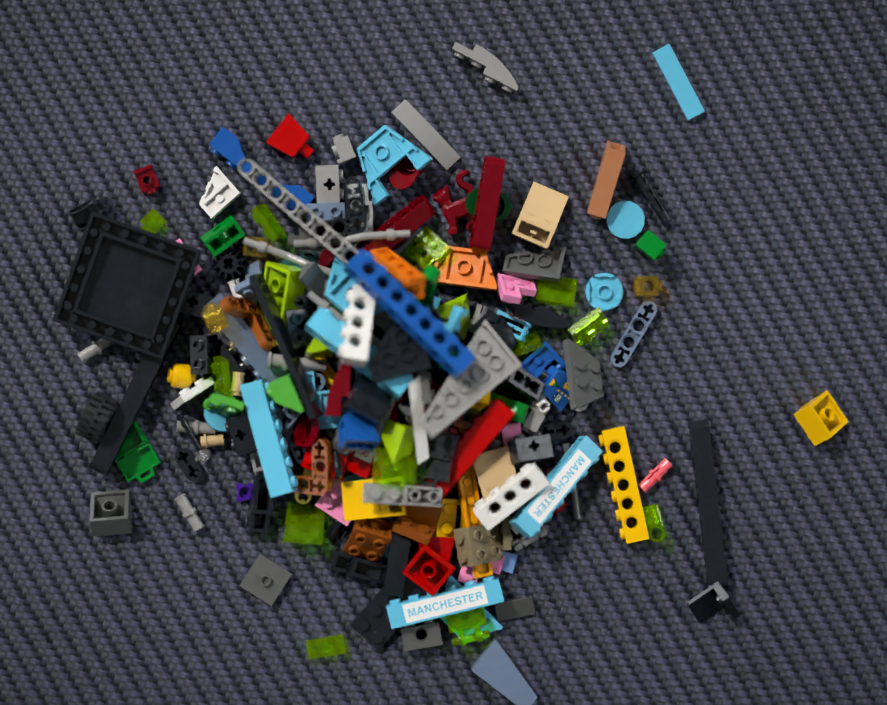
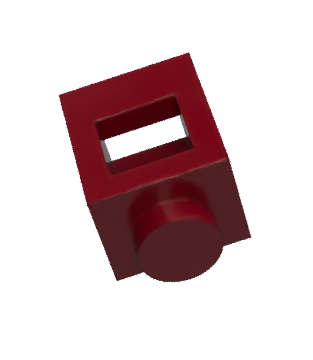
M152 164L133 171L143 194L151 195L158 192L157 188H160L161 184ZM146 177L151 179L149 184L144 183Z

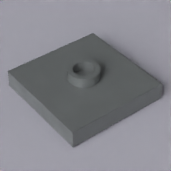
M260 553L239 586L272 606L292 573Z

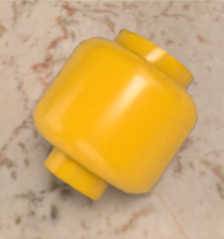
M175 363L171 368H168L167 382L170 383L172 388H190L191 384L195 383L196 374H191L189 364Z

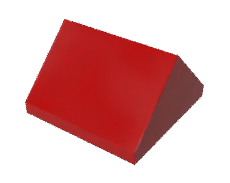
M424 544L402 573L433 596L455 570V567Z

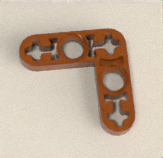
M227 295L220 301V307L226 314L247 320L262 350L269 352L276 346L274 337L258 305L254 301Z
M322 438L314 441L312 444V476L295 475L298 480L297 491L290 493L324 495L331 491L332 445L328 439ZM319 445L324 446L325 449L322 450L319 448ZM320 461L326 466L324 472L319 470L318 465ZM303 480H306L309 484L307 490L302 487ZM322 483V485H325V488L315 487V484Z

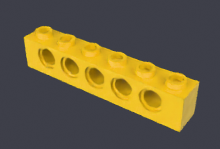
M625 426L601 430V435H598L600 446L605 448V454L602 455L604 464L608 465L610 471L607 473V479L609 484L612 483L614 491H611L613 503L616 502L618 510H615L617 521H621L622 528L619 529L621 540L625 539L626 544L647 540L649 535ZM613 442H618L620 445V449L616 453L610 451V445ZM622 461L624 464L623 470L615 471V462ZM627 480L628 487L625 490H620L618 488L619 481ZM626 498L632 500V506L628 509L622 506V502ZM634 517L636 519L634 527H627L626 521L628 518Z

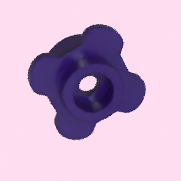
M238 483L236 485L238 490L236 499L238 502L243 500L250 501L253 483L246 485Z

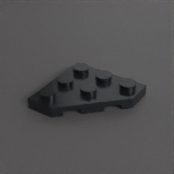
M394 320L372 358L369 369L374 384L429 370L431 365L426 350Z

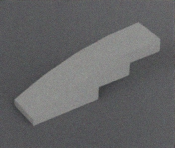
M406 99L391 112L446 170L460 158L456 151Z

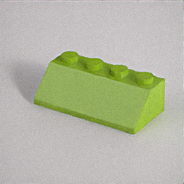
M266 261L264 278L287 329L285 312L287 310L302 309L294 305V300H298L295 297L302 296L305 292V286L299 280L302 268ZM259 303V309L271 331V328Z

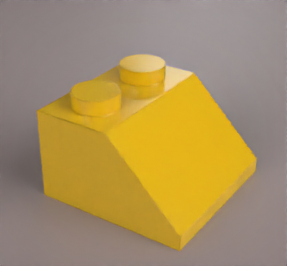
M828 390L802 406L793 414L814 446L830 439L849 422Z

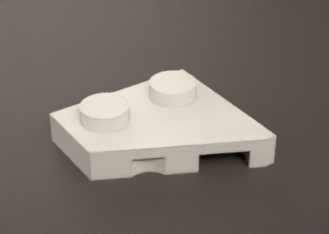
M217 166L213 169L212 178L205 188L206 192L199 203L212 219L241 195Z
M202 377L194 383L195 387L192 389L186 387L180 391V396L170 403L173 409H177L215 384L212 377L206 380Z

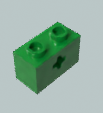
M230 215L202 235L200 239L210 253L216 257L246 234Z
M648 230L633 247L650 261L660 259L666 252L664 248L667 244Z

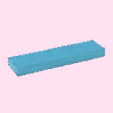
M670 44L652 52L687 121L705 112Z

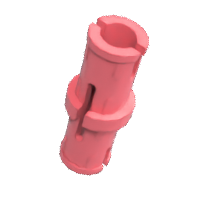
M664 458L653 470L649 471V474L638 486L647 493L657 482L662 480L661 478L673 465Z

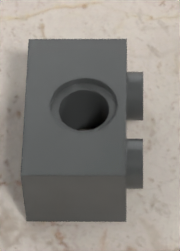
M432 619L423 621V623L401 627L405 652L443 645L439 620ZM424 629L427 632L426 637L418 638L416 636L417 630Z

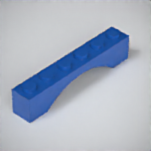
M222 127L209 144L212 147L211 152L219 158L223 155L228 159L226 163L233 169H236L238 163L242 159H246L242 150L240 139ZM249 162L243 166L245 173H249L252 170ZM261 175L258 178L259 185L263 186L266 184L267 178ZM282 184L305 205L315 200V197L300 185ZM275 188L273 196L274 198H279L282 191L280 188ZM294 200L289 201L287 204L290 211L296 208Z

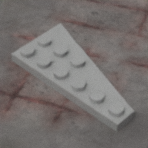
M486 320L483 321L467 346L476 359L456 379L449 375L420 421L421 426L431 438L522 365Z

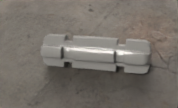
M543 526L537 536L532 538L520 536V539L516 538L513 540L512 546L518 551L523 548L522 546H527L538 540V537L546 536L548 532L545 526Z

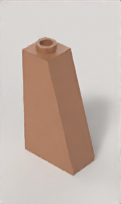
M607 140L587 208V213L592 218L601 219L602 217L606 219L626 154L625 145Z

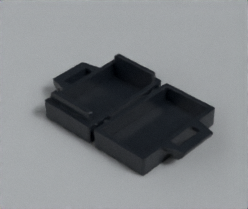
M450 425L445 427L447 429L446 432L440 431L433 438L427 433L429 458L418 465L416 456L412 473L414 476L421 477L420 485L436 487L438 481L450 482L454 466L452 458L456 457L461 437L450 433ZM424 479H432L434 483L425 482Z

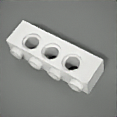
M354 284L352 289L347 291L346 302H349V305L344 311L343 320H346V326L342 327L341 338H344L343 345L340 344L338 356H341V364L364 367L368 357L375 301L359 285ZM355 305H361L363 310H358ZM352 323H358L361 328L354 327ZM350 341H356L358 346L351 345Z
M535 462L525 464L520 469L521 472L515 476L511 475L508 477L504 485L500 488L498 486L495 487L487 498H481L474 504V514L488 531L550 484ZM528 479L530 484L524 487L520 485L521 481ZM508 491L515 492L512 498L505 497ZM492 503L500 504L496 510H491L490 505Z

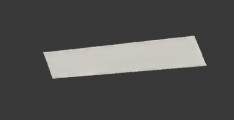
M420 376L409 384L418 465L429 458L427 433L420 424L424 416Z

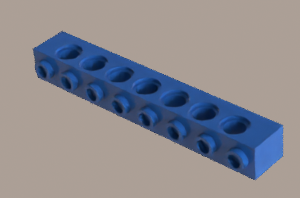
M361 249L345 265L343 271L452 377L456 379L476 359L472 351L467 347L464 348L459 343V339L445 329L441 321L435 320L431 316V312L425 306H421L417 302L416 297L403 288L399 280L393 279L389 275L388 270L383 265H379L370 252ZM364 269H370L372 271V275L366 274L364 272ZM378 282H383L386 288H380ZM392 296L399 297L400 302H395ZM406 310H412L414 312V316L408 315ZM420 323H425L429 330H424ZM434 337H440L443 343H437ZM449 350L454 351L457 357H451Z

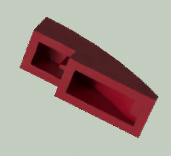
M342 364L334 377L326 402L325 416L341 417L342 398H347L351 387V365Z

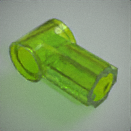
M658 503L642 507L649 539L654 542L662 541L666 536V531L663 527ZM654 528L661 530V536L657 539H654L651 535Z

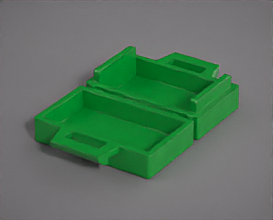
M138 422L133 423L116 458L119 461L116 463L127 482L137 478L142 483L155 475L153 467L160 464L161 461L150 443L146 444L149 440ZM150 470L151 473L141 479L140 475Z

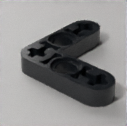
M351 177L344 183L348 217L325 220L326 223H331L330 226L333 229L337 222H342L345 229L342 233H339L341 236L362 233L367 229L368 224L362 183L359 179ZM351 181L358 184V187L355 188V194L360 193V197L349 198V194L353 195L352 189H348ZM353 200H358L361 203V208L358 211H353L350 207ZM357 219L363 222L364 225L360 227L361 230H358L357 227H351V232H348L347 220H350L349 224L356 223Z

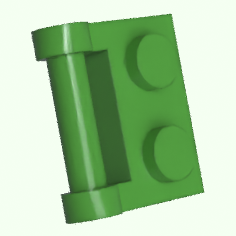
M215 393L204 400L203 408L205 410L214 408L222 411L221 414L232 417V415H236L243 410L245 403Z

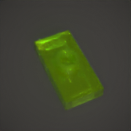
M537 331L526 335L525 342L516 339L518 344L511 351L515 357L543 347Z
M344 634L306 640L309 660L347 653Z

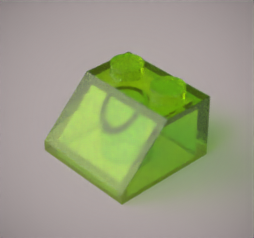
M379 443L374 449L373 482L377 484L416 485L417 464L415 451L393 464L385 445Z
M288 502L284 542L323 545L326 512L315 506V504Z

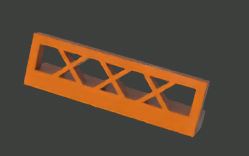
M388 247L370 250L375 261L379 265H383L393 279L399 280L403 287L418 299L424 298L426 276Z

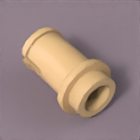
M232 372V387L229 391H231V395L242 396L240 385L244 383L245 373Z
M204 434V436H200L201 448L225 446L223 434L209 436Z

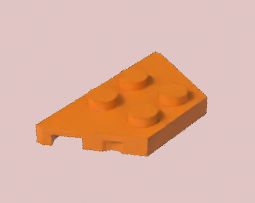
M447 246L442 257L434 264L441 271L438 284L498 291L487 253L484 251Z

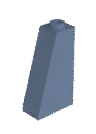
M493 638L472 665L471 671L515 705H536L538 702L536 700L538 698L537 694L498 640Z

